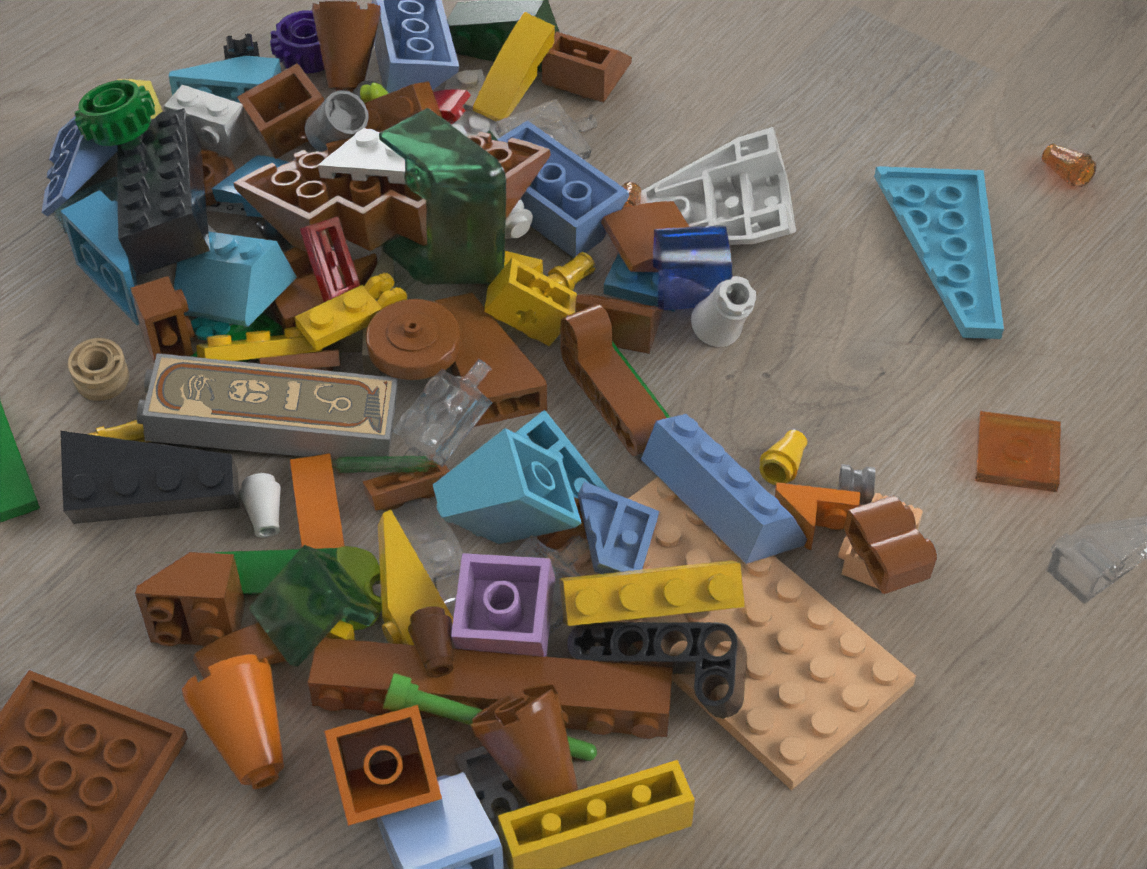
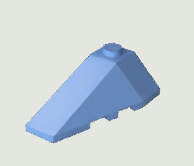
M76 116L58 131L50 153L49 160L54 163V166L47 172V178L51 181L44 192L41 212L47 217L65 203L117 152V145L101 146L92 139L89 141L85 140L84 135L80 134L74 121Z

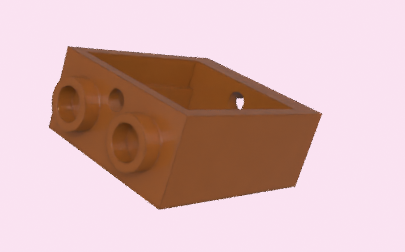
M298 63L237 96L239 102L243 104V109L252 126L275 159L309 141L306 133L303 137L298 135L301 131H305L307 119L325 101Z

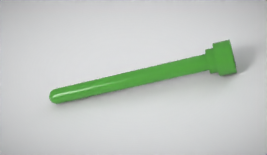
M396 673L392 676L383 704L384 709L393 712L418 705L419 710L467 725L472 724L473 717L482 711V709L418 690L419 685L411 683V678ZM567 736L572 757L585 761L595 759L597 756L595 745Z

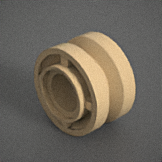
M105 338L88 339L77 345L69 355L68 368L76 390L83 397L94 401H104L119 395L127 386L129 370L120 346L112 340Z

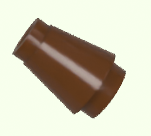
M436 606L425 607L415 611L410 616L411 624L408 626V632L426 668L427 675L429 677H442L451 673L454 669L452 663L451 618L445 614L443 608Z

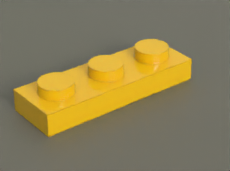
M297 327L285 328V335L270 336V331L246 333V339L234 341L231 340V335L207 337L208 343L196 345L197 358L227 361L318 351L313 348Z

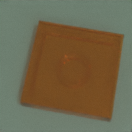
M980 411L977 428L975 481L1057 492L1060 484L1061 421Z

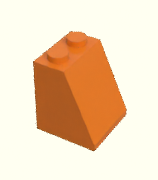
M418 705L324 731L348 826L442 799Z

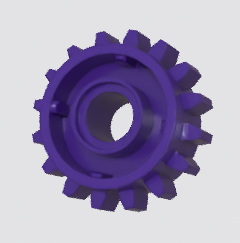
M312 10L297 11L281 19L276 24V31L270 32L272 55H275V58H278L286 69L298 63L305 74L325 70Z

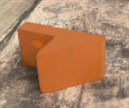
M776 483L775 497L795 518L807 538L804 546L808 550L812 549L815 526L828 527L834 530L844 529L848 510L859 507L860 492Z

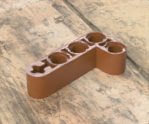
M595 304L563 317L560 322L561 355L566 368L626 450L632 456L643 453L655 422L666 419V416L612 347V325L607 312L600 304Z

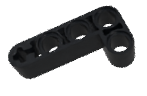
M601 622L578 625L569 634L567 640L568 650L575 659L672 667V674H695V694L709 713L715 717H732L738 713L743 705L746 648L735 631L727 624L719 622ZM636 641H643V646L639 653L627 656V651L631 644ZM680 641H687L686 649L683 653L677 656H670L669 653L674 644ZM724 641L731 642V647L723 656H713V651L717 644ZM598 642L601 646H595V643ZM723 684L729 686L728 693L724 698L717 701L710 700L711 692L715 687Z

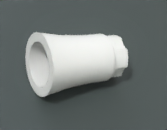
M733 276L730 280L719 283L707 298L695 306L691 315V324L695 334L701 341L710 346L725 347L734 343L739 338L743 324L752 312L756 300V291L751 288L747 279Z

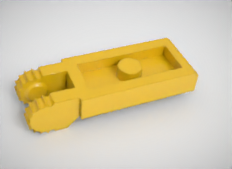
M383 272V274L380 273L378 276L371 277L365 286L356 287L295 316L297 328L313 348L318 351L366 328L377 312L392 303L407 300L408 296L400 287L392 288L395 283L393 277Z

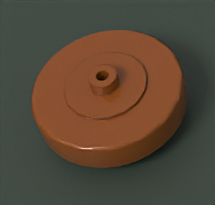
M408 299L392 303L377 312L370 320L366 329V345L370 360L380 371L398 379L420 380L435 376L449 368L455 362L461 350V329L457 318L448 308L429 300Z

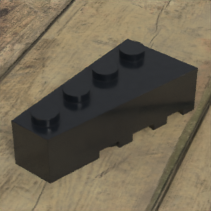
M60 431L63 511L73 524L240 508L238 469L231 454Z

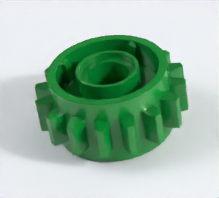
M129 80L110 81L93 88L81 98L78 104L79 110L74 113L76 116L74 121L80 134L84 135L85 140L89 141L92 139L101 146H116L139 137L148 129L151 124V116L156 113L154 109L155 104L149 90L146 91L143 85L138 87L136 83Z

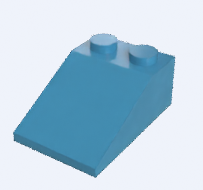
M99 190L61 210L75 262L136 325H139L130 288L138 286L136 273L118 239V202L116 200L111 201Z

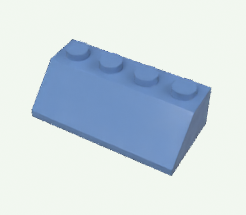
M372 0V4L380 5L381 16L374 47L382 85L388 93L411 84L429 81L433 90L458 73L459 63L442 0Z
M528 120L497 139L498 141L508 143L510 138H515L550 149L551 156L532 181V185L528 187L520 199L524 203V209L529 210L533 215V220L530 224L532 228L573 258L580 252L586 253L603 241L607 232L601 221L604 216L622 209L629 197L628 190Z
M687 414L655 422L641 460L745 564L805 545L807 538L795 518L779 503L776 497L769 494L746 469L742 468L725 452L720 444L716 443L702 430L694 419L690 418Z

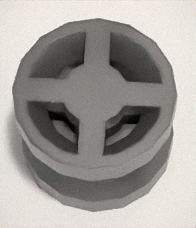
M841 464L838 490L860 492V505L871 503L875 489V467L854 470L850 465Z

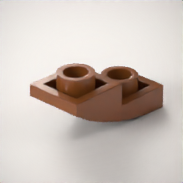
M277 617L244 627L214 641L196 652L193 656V662L203 678L210 676L209 666L236 656L257 655L259 662H262L265 657L270 665L293 660L297 645Z

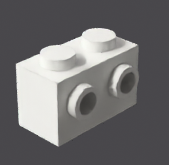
M182 85L164 105V111H177L185 108L203 149L231 157L248 137L243 104Z

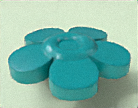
M199 317L191 321L193 331L196 332L199 340H207L209 336L225 335L231 329L230 324Z

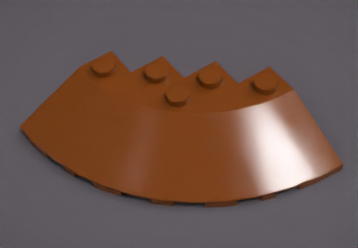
M430 129V135L406 136V133L400 130L382 133L454 155L455 168L434 186L390 183L387 176H369L366 181L352 180V175L348 173H335L333 179L320 178L318 165L351 139L348 138L326 143L327 150L307 153L303 150L293 154L294 161L276 167L274 163H270L235 181L234 187L291 245L305 252L307 250L299 228L334 217L339 218L346 240L371 252L397 233L423 246L432 242L450 228L473 239H481L506 220L551 155L550 149L515 138H510L508 143L492 140L491 133L479 132L476 136H459V130ZM326 228L325 231H326V234H327V237H328L330 246H331V248H332V247H333V243H332V240H331V237H330L328 228Z

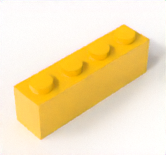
M732 560L559 578L563 622L567 626L745 607L741 563Z
M678 760L498 815L499 840L502 844V851L509 869H560L691 827L695 799Z

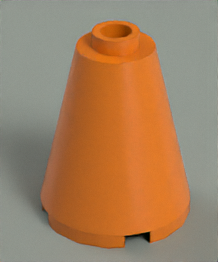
M257 655L236 656L209 666L210 676L198 682L196 675L190 678L182 688L184 701L242 785H251L253 789L264 788L276 782L279 778L278 773L284 768L272 671L268 659L264 657L262 662H259Z

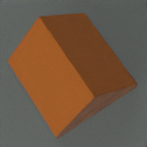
M577 294L576 312L595 304H600L605 309L612 325V341L618 348L650 354L663 308L595 294Z

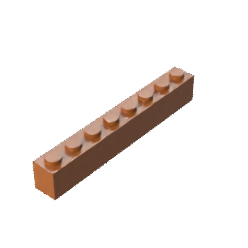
M318 637L308 679L312 706L321 707L328 711H340L342 709L362 710L373 715L393 712L384 709L383 704L394 673L411 678V683L419 685L418 690L482 710L507 696L511 700L524 696L523 689L540 683L552 682L559 695L566 729L588 730L597 735L609 733L633 734L642 739H651L656 736H668L673 668L452 649L453 671L442 677H429L415 645ZM419 710L421 719L441 717Z

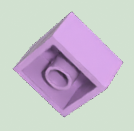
M462 553L451 633L455 648L547 657L555 584L551 559Z

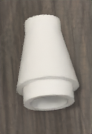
M267 473L253 474L245 478L239 492L254 527L255 535L259 538L272 537L280 531L279 507L281 486L275 482L273 475Z

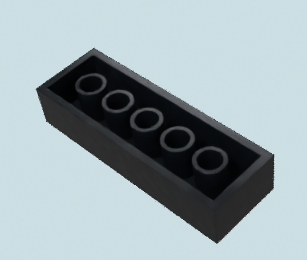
M185 108L177 111L166 110L158 114L154 119H151L150 126L139 137L127 143L117 145L118 239L137 276L210 251L201 143Z

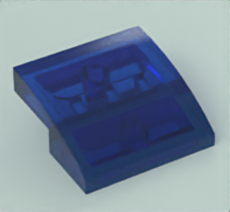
M726 226L654 229L653 267L659 270V308L662 310L695 308L700 301L707 298L714 291L719 283L730 280L733 277L731 251Z

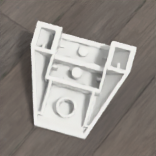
M773 127L738 137L639 192L640 204L674 201L702 246L756 244L796 232L789 182Z

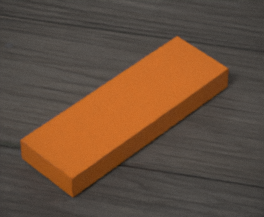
M330 453L290 459L302 549L344 547Z

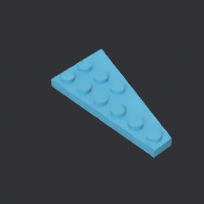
M876 166L874 178L962 337L1001 339L1004 325L984 170Z

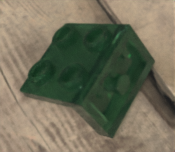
M305 544L249 608L287 662L295 667L300 666L340 620L346 623L353 620L369 626L380 614L334 556Z

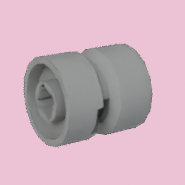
M343 90L333 92L307 119L305 125L306 136L316 150L320 152L327 150L326 143L352 138L358 131L365 128L369 119L368 110L364 102L357 95Z

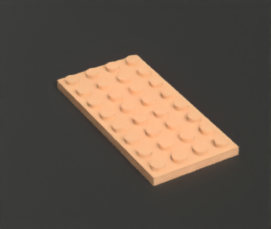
M659 477L628 498L660 511L643 569L729 560L740 562L745 607L611 622H719L730 626L745 646L747 655L744 701L738 713L728 718L715 717L709 713L695 694V674H672V681L791 791L914 685L916 678L914 673L774 555L745 564ZM574 537L562 548L548 556L551 559L553 571L560 578L599 574L594 572L588 540ZM636 641L633 645L640 651L643 641ZM680 641L674 644L670 650V656H677L683 653L686 649L687 641ZM724 641L717 644L714 648L713 656H723L731 647V642ZM723 684L715 687L711 692L710 700L717 701L724 698L728 693L729 686Z

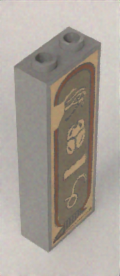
M157 353L154 368L146 370L144 391L147 393L146 400L140 399L138 402L137 424H143L145 441L303 457L330 453L333 460H338L339 457L389 456L396 409L398 378Z

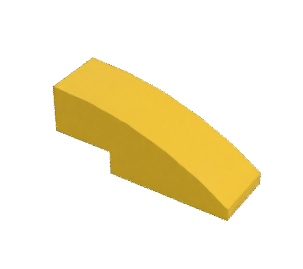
M526 12L523 13L501 48L473 105L474 112L504 125L537 77V67L554 44V25Z

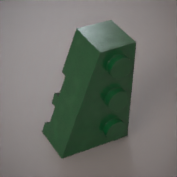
M478 0L457 2L447 19L456 54L494 62L524 12L554 25L555 33L556 31L560 32L549 1ZM542 61L537 67V72H542Z

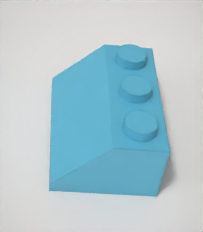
M208 231L210 251L177 262L174 290L182 289L189 308V311L184 312V315L248 327L297 276L277 241Z

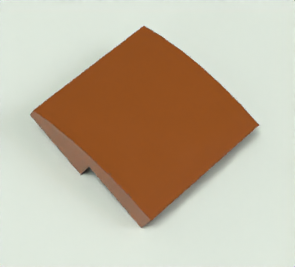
M674 201L651 202L631 206L606 215L601 221L630 272H662L667 261H699L704 251V248Z

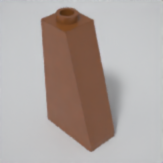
M473 293L435 300L436 303L448 308L460 324L461 350L457 359L450 367L471 428L534 414L543 410L547 411V383L545 378L490 314L484 312L485 307Z

